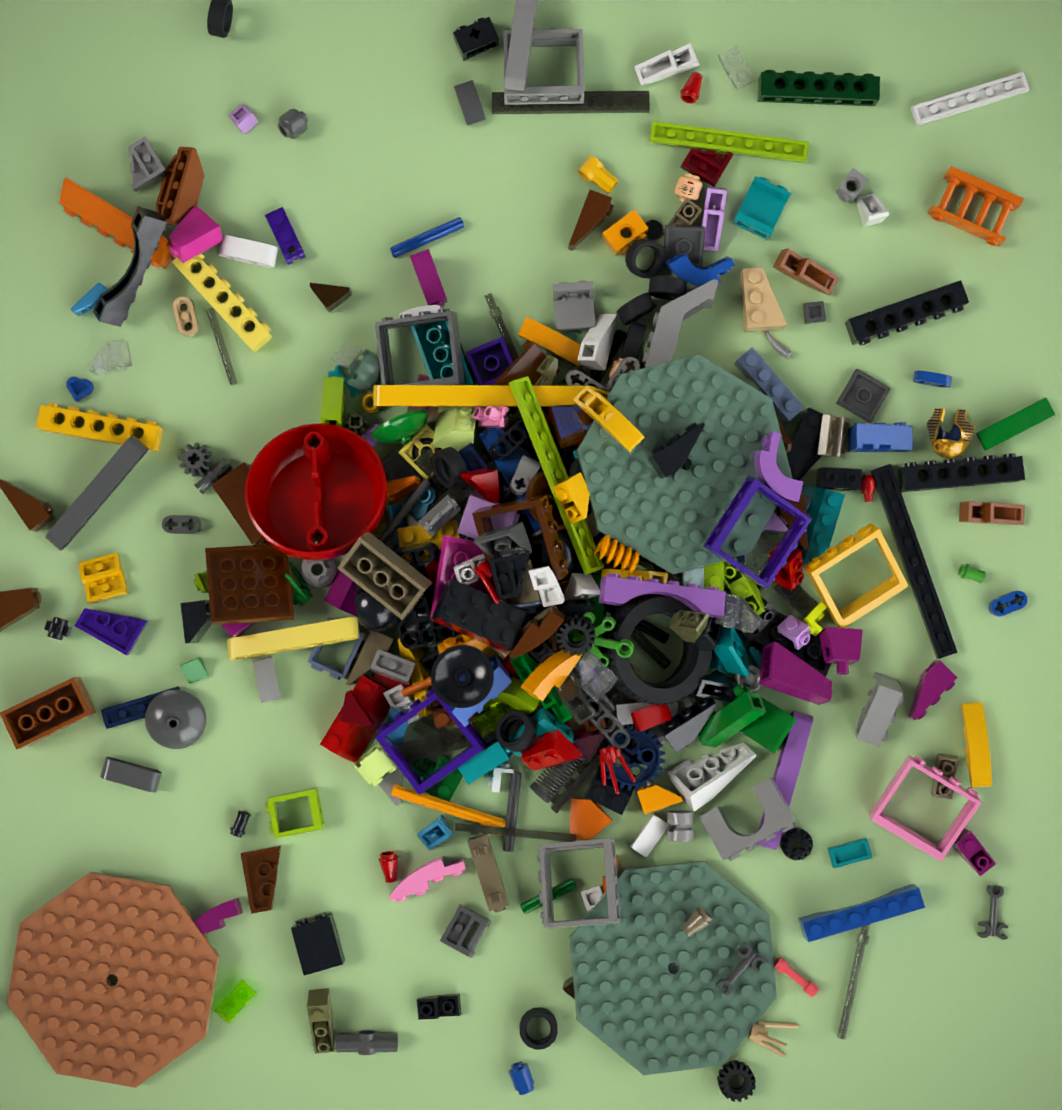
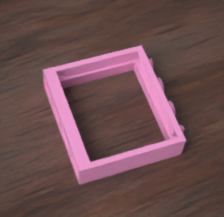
M908 754L869 813L870 818L927 854L942 861L982 802L978 796L979 793L974 789L962 787L961 782L953 777L947 778L937 767L933 766L930 768L925 765L926 762L918 756L912 757ZM912 766L969 799L938 845L882 812Z

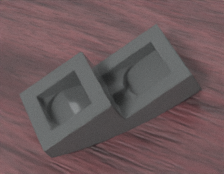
M473 80L454 86L467 126L486 120Z

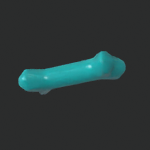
M336 365L333 371L328 372V377L337 376L344 378L345 386L349 388L351 397H356L357 392L362 391L346 383L349 378L342 373L341 365Z

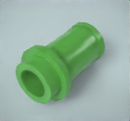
M962 564L958 571V575L962 579L968 578L978 583H983L986 577L985 571L970 567V564Z

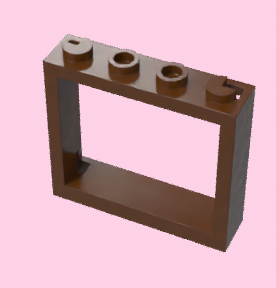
M547 494L482 507L472 513L478 536L487 531L494 530L490 516L535 507L553 573L557 580H562L568 574V562L563 555V543L559 540L557 534L558 526L553 519L552 505H549ZM483 551L485 560L489 561L490 557ZM491 577L492 584L495 587L494 579Z

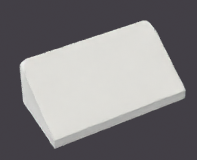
M653 813L630 844V847L644 857H647L669 827V824Z

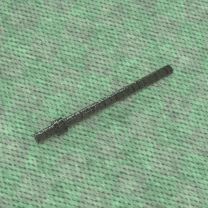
M492 293L484 296L490 309L489 314L495 320L514 362L519 355L502 319V311L500 307H497Z
M472 822V824L455 823V831L471 832L473 835L483 833L564 842L576 841V834L486 826L476 822Z
M870 924L862 926L860 933L857 934L856 942L858 943L837 1035L840 1039H845L864 950L869 942L870 936H868Z

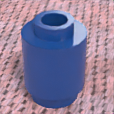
M520 1061L511 1065L509 1074L514 1088L518 1091L519 1095H524L534 1090V1080L528 1064H523Z

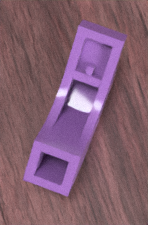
M767 433V436L765 435L762 441V448L764 449L755 451L754 468L757 478L762 484L786 501L792 503L799 502L803 482L786 477L777 466L776 455L781 433Z

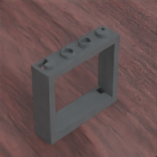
M450 308L438 309V313L431 314V311L419 312V316L412 317V314L400 315V319L393 320V317H385L381 319V322H375L382 385H394L388 329L447 320L454 377L397 385H465L456 312L450 311Z

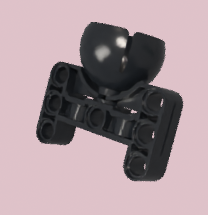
M424 542L391 549L429 579L425 565L430 564L439 554V548L435 543ZM424 550L429 552L430 557L425 555ZM405 554H408L411 560H408ZM359 585L356 586L355 592L358 594L355 596V607L361 624L367 630L374 632L385 631L399 624L397 629L400 642L407 649L440 644L445 639L454 638L459 634V632L452 629V633H449L445 626L431 621L430 616L434 597L431 586L422 596L423 599L419 600L413 610L403 620L369 593L364 592L365 590ZM428 631L432 632L434 637L430 636Z

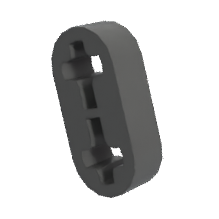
M170 515L162 521L164 531L171 534H196L202 527L200 519L195 516ZM171 519H173V522L180 523V526H174L173 530H171L167 523H170ZM193 519L197 526L191 530L190 527L184 526V523H191Z

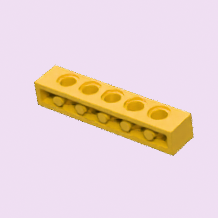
M49 402L47 406L40 405L36 428L39 430L123 445L130 436L134 435L136 437L137 430L143 429L144 434L139 440L150 451L159 452L163 428L159 427L157 422L146 421L143 424L138 423L139 419L126 417V420L119 419L118 415L109 413L105 417L100 416L97 411L87 410V413L79 412L80 408L68 406L67 409H62L59 404ZM64 414L65 420L62 424H59L58 417ZM84 418V425L78 428V420ZM103 422V430L97 431L98 423ZM123 425V433L121 435H117V427Z

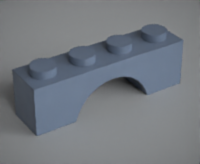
M753 347L734 363L746 379L752 381L765 395L772 398L775 412L785 424L804 409V406Z

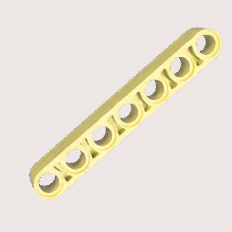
M357 617L341 618L227 639L228 660H241L356 640L360 638Z

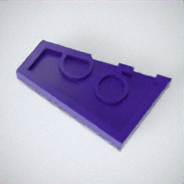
M84 608L74 626L127 656L130 654L148 620Z

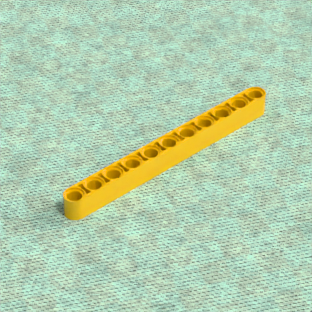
M373 385V406L518 407L510 386ZM586 386L532 387L540 407H575L576 404L573 399Z

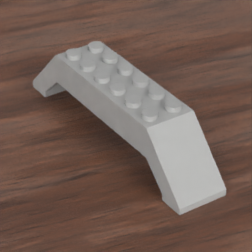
M713 279L665 304L661 307L660 313H655L652 325L655 331H650L647 347H650L649 351L645 350L641 366L647 368L672 361L682 321L705 307L711 308L719 280Z

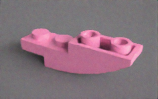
M440 857L420 866L395 887L389 896L390 901L395 899L396 902L407 899V895L415 893V896L427 893V889L430 888L429 880L438 882L443 880L445 875L451 874L453 877L463 874V870L467 867L465 859L445 864L444 858Z

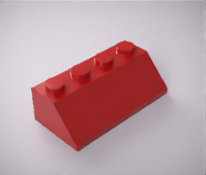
M363 674L352 691L374 723L368 727L340 721L342 707L320 745L353 763L358 762L390 710V705L383 694L389 689Z

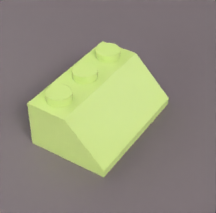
M439 406L433 447L462 449L470 442L474 445L477 420L473 418L476 407Z

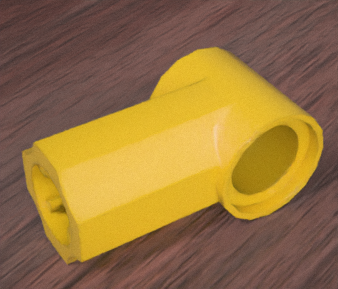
M590 155L577 171L583 179L588 182L592 181L608 195L615 188L619 180L603 168V164L596 157Z

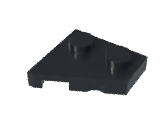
M529 551L489 559L499 600L517 597L521 594L530 555Z

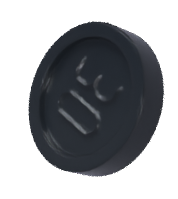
M650 220L645 223L648 227L647 239L656 240L662 235L663 227L660 222Z

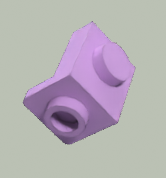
M789 615L777 627L778 633L792 640L794 648L797 650L806 645L810 640L809 625L792 615Z

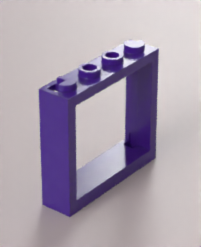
M747 477L703 547L759 586L768 588L771 582L776 580L778 571L787 563V557L791 551L795 550L798 546V540L808 530L806 528L812 519L757 479ZM756 491L795 518L759 576L720 550V547Z
M433 688L425 693L426 698L422 701L418 698L409 705L411 709L407 712L402 710L393 717L395 721L390 724L386 722L379 727V733L375 736L419 795L482 751L486 745V742L473 725L469 723L464 727L451 712L450 706L439 699ZM437 699L472 745L421 780L387 735Z

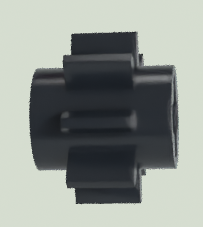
M53 617L52 621L47 620L44 630L48 631V637L63 640L64 636L69 637L72 627L68 626V620Z

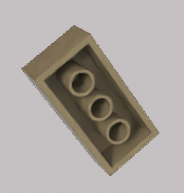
M366 532L359 537L337 568L401 620L413 610L432 584L429 579L370 532Z

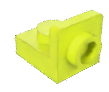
M822 602L802 620V622L809 625L810 634L816 636L823 630L817 624L824 617L825 614L822 612L827 608Z

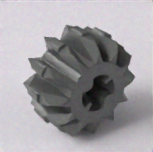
M195 443L194 448L191 444H187L188 451L181 449V452L185 455L178 457V460L184 461L179 466L180 468H185V474L191 473L193 477H196L199 473L203 476V469H211L207 466V463L211 464L213 460L207 458L212 455V452H206L207 447L205 445L200 448L199 443ZM198 457V458L200 459L199 461H196L195 463L192 462V458L194 459V458Z

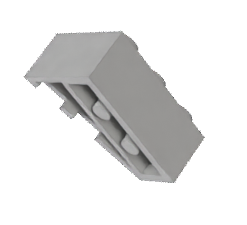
M875 672L873 678H876V683L873 690L868 691L867 696L870 697L865 708H862L855 728V735L859 740L880 746L881 742L887 738V728L890 723L894 722L896 717L895 710L897 706L902 704L904 694L897 679Z

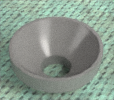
M334 559L321 561L303 560L301 565L302 578L309 586L314 588L327 587L334 581L337 575V564ZM317 563L323 566V573L318 576L312 573V567Z

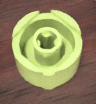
M379 743L375 744L361 756V762L358 763L356 761L353 764L364 780L373 786H376L383 780L385 773H392L398 768Z

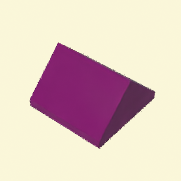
M339 570L324 601L358 617L355 607V596L358 594L355 592L357 584Z

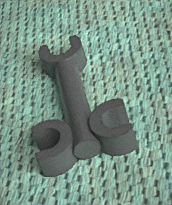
M988 885L987 893L991 896L989 924L984 921L978 922L979 926L985 927V931L983 933L979 932L977 935L981 938L997 936L1002 940L1008 939V936L1000 934V930L1008 928V925L1004 923L997 924L999 898L1004 894V888L998 886V891L993 893V886Z
M747 942L742 943L746 947L744 953L738 950L735 951L740 958L744 959L726 979H720L716 982L718 988L724 984L727 985L723 992L726 996L731 993L732 984L749 965L754 971L758 972L759 969L755 966L756 961L760 960L764 964L766 963L762 956L756 955L752 951L751 946Z

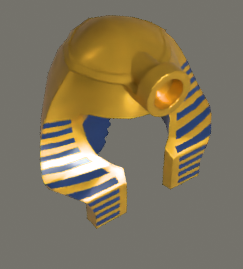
M934 409L932 417L927 422V428L932 448L938 456L945 459L956 458L969 445L975 426L968 422L967 410L957 409L952 430L946 432L940 425L943 422L945 409Z

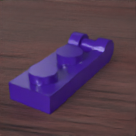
M281 207L266 214L265 217L287 264L294 263L293 261L298 258H305L306 255L284 208ZM295 247L296 251L289 254L288 250Z

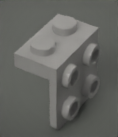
M582 280L576 283L560 282L553 284L555 323L558 331L595 327L593 281Z

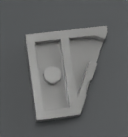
M145 136L128 147L129 157L131 158L130 172L133 177L132 188L135 192L167 172V169Z

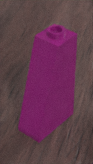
M772 642L762 647L759 685L817 705L831 700V680L777 642Z

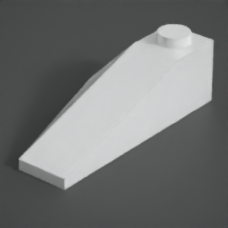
M743 742L721 749L718 754L711 756L706 754L702 756V759L693 762L690 760L682 762L668 771L667 774L683 801L693 811H696L711 801L756 757V754Z

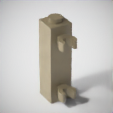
M488 833L468 838V845L489 911L494 910L495 913L501 912L506 909L505 906L509 905V901Z

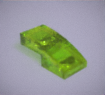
M505 703L491 704L489 711L472 718V725L480 736L484 737L496 730L497 723L503 715L516 709Z

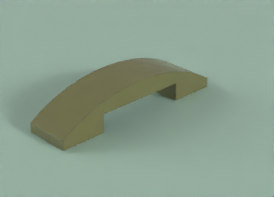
M548 354L536 371L542 376L534 386L552 385L558 367V360ZM509 407V411L506 414L509 419L508 425L511 426L519 421L522 416L518 407Z

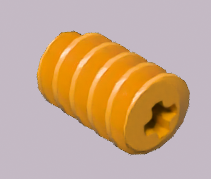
M605 535L597 545L594 555L599 552L600 560L606 556L607 564L614 560V568L621 564V572L628 568V575L630 576L639 562V551L636 550L632 553V547L629 546L625 549L623 542L617 545L618 540L616 538L610 541L611 536Z

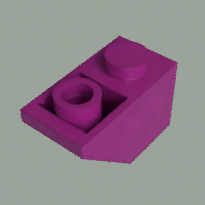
M964 828L954 842L953 847L979 876H982L996 863L972 831Z

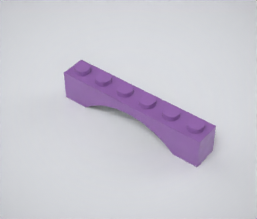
M609 573L601 578L599 603L619 606L636 596L660 594L681 601L694 612L708 613L709 617L712 618L724 616L726 592L719 591V587L708 586L707 589H702L697 584H687L686 587L680 586V583L675 581H668L667 584H663L658 579L640 581V577L628 576L625 579L620 578L619 574Z

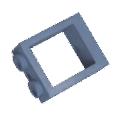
M359 631L360 638L356 639L355 646L343 671L317 659L322 646L313 648L307 662L311 663V667L320 672L323 669L329 671V676L340 680L341 677L345 678L349 668L353 665L358 649H360L363 643L362 640L365 633Z

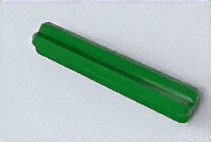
M570 878L553 887V900L577 888L575 881ZM539 895L521 903L520 906L523 913L527 914L543 906V903H540Z

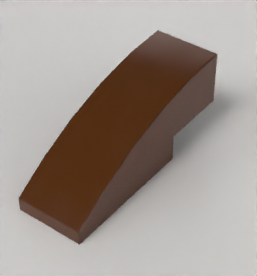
M551 606L541 622L533 618L515 643L513 650L510 651L509 657L513 659L523 655L546 641L564 622L565 614Z

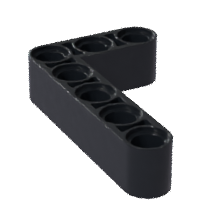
M523 418L517 421L489 447V455L493 460L500 461L504 459L524 440H527L534 448ZM550 430L566 470V466L570 467L575 458ZM511 433L517 435L518 441L512 439ZM497 445L503 448V454L497 451Z

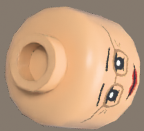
M685 173L684 176H679L674 190L675 195L680 197L679 201L684 202L686 198L690 201H697L703 187V183L699 180L700 177Z

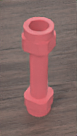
M781 957L775 961L774 968L781 974L784 972L797 982L808 995L813 997L818 992L819 987L811 980L807 981L789 967L787 961Z

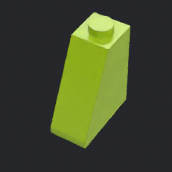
M337 376L324 377L321 423L345 428L346 387L344 378Z

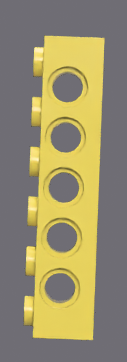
M202 253L184 263L176 257L172 263L255 353L272 338L269 334L271 329L264 321L259 323L256 319L257 313L251 307L247 309L242 304L245 300L237 292L233 294L229 290L232 286L224 277L221 280L217 277L218 271L211 263L206 265L203 261L205 256ZM195 266H202L199 273H193ZM209 280H215L213 287H206ZM223 294H227L228 300L221 303L219 301L220 297ZM234 310H242L240 316L233 317ZM250 323H254V330L251 332H247L246 326Z

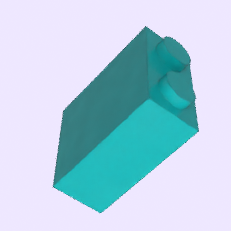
M495 740L459 766L458 770L469 785L508 760L513 752L499 744L498 740Z

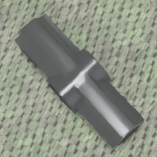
M362 1030L358 1033H337L335 1049L336 1052H358L359 1055H373L376 1052H397L398 1033H376L374 1030Z

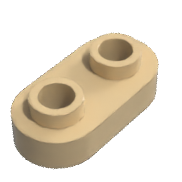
M178 297L173 302L177 328L182 335L192 337L199 330L194 304L187 297ZM183 305H187L186 311L181 310ZM188 324H192L190 330H186Z

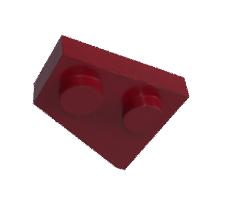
M690 149L680 168L700 177L702 181L715 187L730 162L733 153L718 154L716 151Z

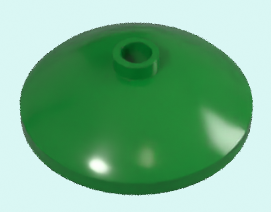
M416 410L394 417L375 428L371 433L372 438L378 442L390 444L401 442V444L408 443L413 440L412 437L427 422L428 412L426 410Z

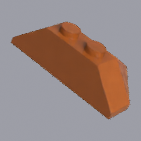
M179 147L177 154L166 168L167 172L164 174L156 202V212L161 213L167 225L179 223L194 206H197L205 175L197 150L193 147Z

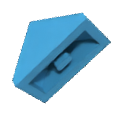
M440 815L420 831L417 836L428 850H431L450 837L454 830L443 816Z

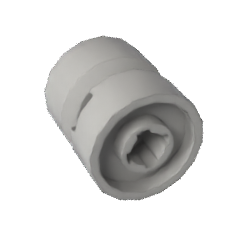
M749 665V676L745 677L738 674L733 676L735 682L741 684L742 688L748 686L750 692L756 691L762 686L759 685L760 669L755 666Z
M667 811V823L670 824V827L667 828V840L673 842L694 841V829L690 827L694 823L693 811Z

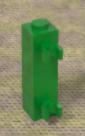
M741 684L735 686L733 690L738 698L717 713L715 710L698 734L701 745L716 748L764 715L766 710L761 696L750 693L748 686L743 688Z

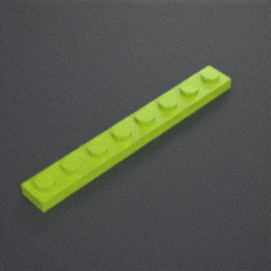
M652 121L649 143L723 153L731 152L738 155L806 163L809 146L808 141Z

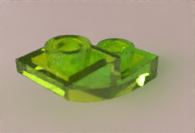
M241 979L214 1011L229 1024L257 992Z

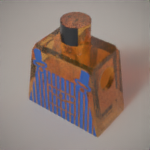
M576 404L551 406L550 417L560 449L582 442L594 419Z

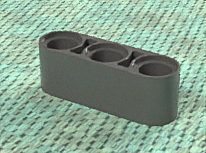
M106 757L100 777L112 782L156 793L162 772L120 759Z

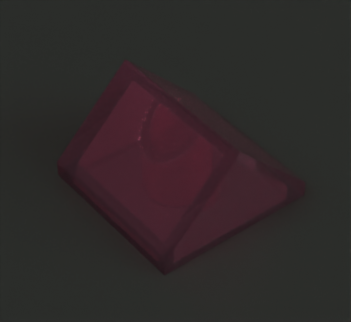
M585 727L573 730L574 742L572 744L582 753L583 758L591 761L605 735L599 729L586 732Z

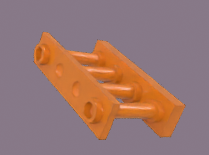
M951 166L943 177L944 180H947L948 185L939 206L933 205L927 214L935 221L946 222L984 239L991 246H1000L1006 240V237L999 234L1010 211H1015L1021 206L1024 198ZM960 186L965 189L966 194L957 214L954 215L945 209L955 187ZM978 194L983 197L984 202L975 222L972 223L963 218L973 195ZM996 202L1001 205L1002 210L993 230L990 231L981 226L991 204Z

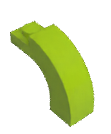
M511 677L512 683L494 700L490 698L482 707L485 710L493 703H505L529 715L536 709L540 700L530 696L521 688L523 684L521 680Z

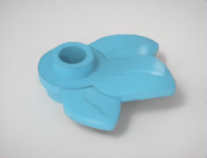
M429 486L410 510L413 512L414 519L422 518L427 513L429 506L434 503L436 491ZM413 491L412 493H410V495H409V496L407 497V499L403 502V504L401 505V507L404 506V504L408 501V499L411 497V495H412L415 491Z

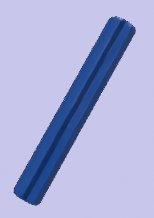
M458 217L394 245L390 248L392 256L394 258L458 231L464 228V223L461 217Z

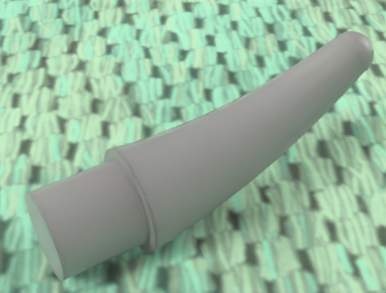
M766 331L765 335L775 351L789 359L792 352L777 342Z

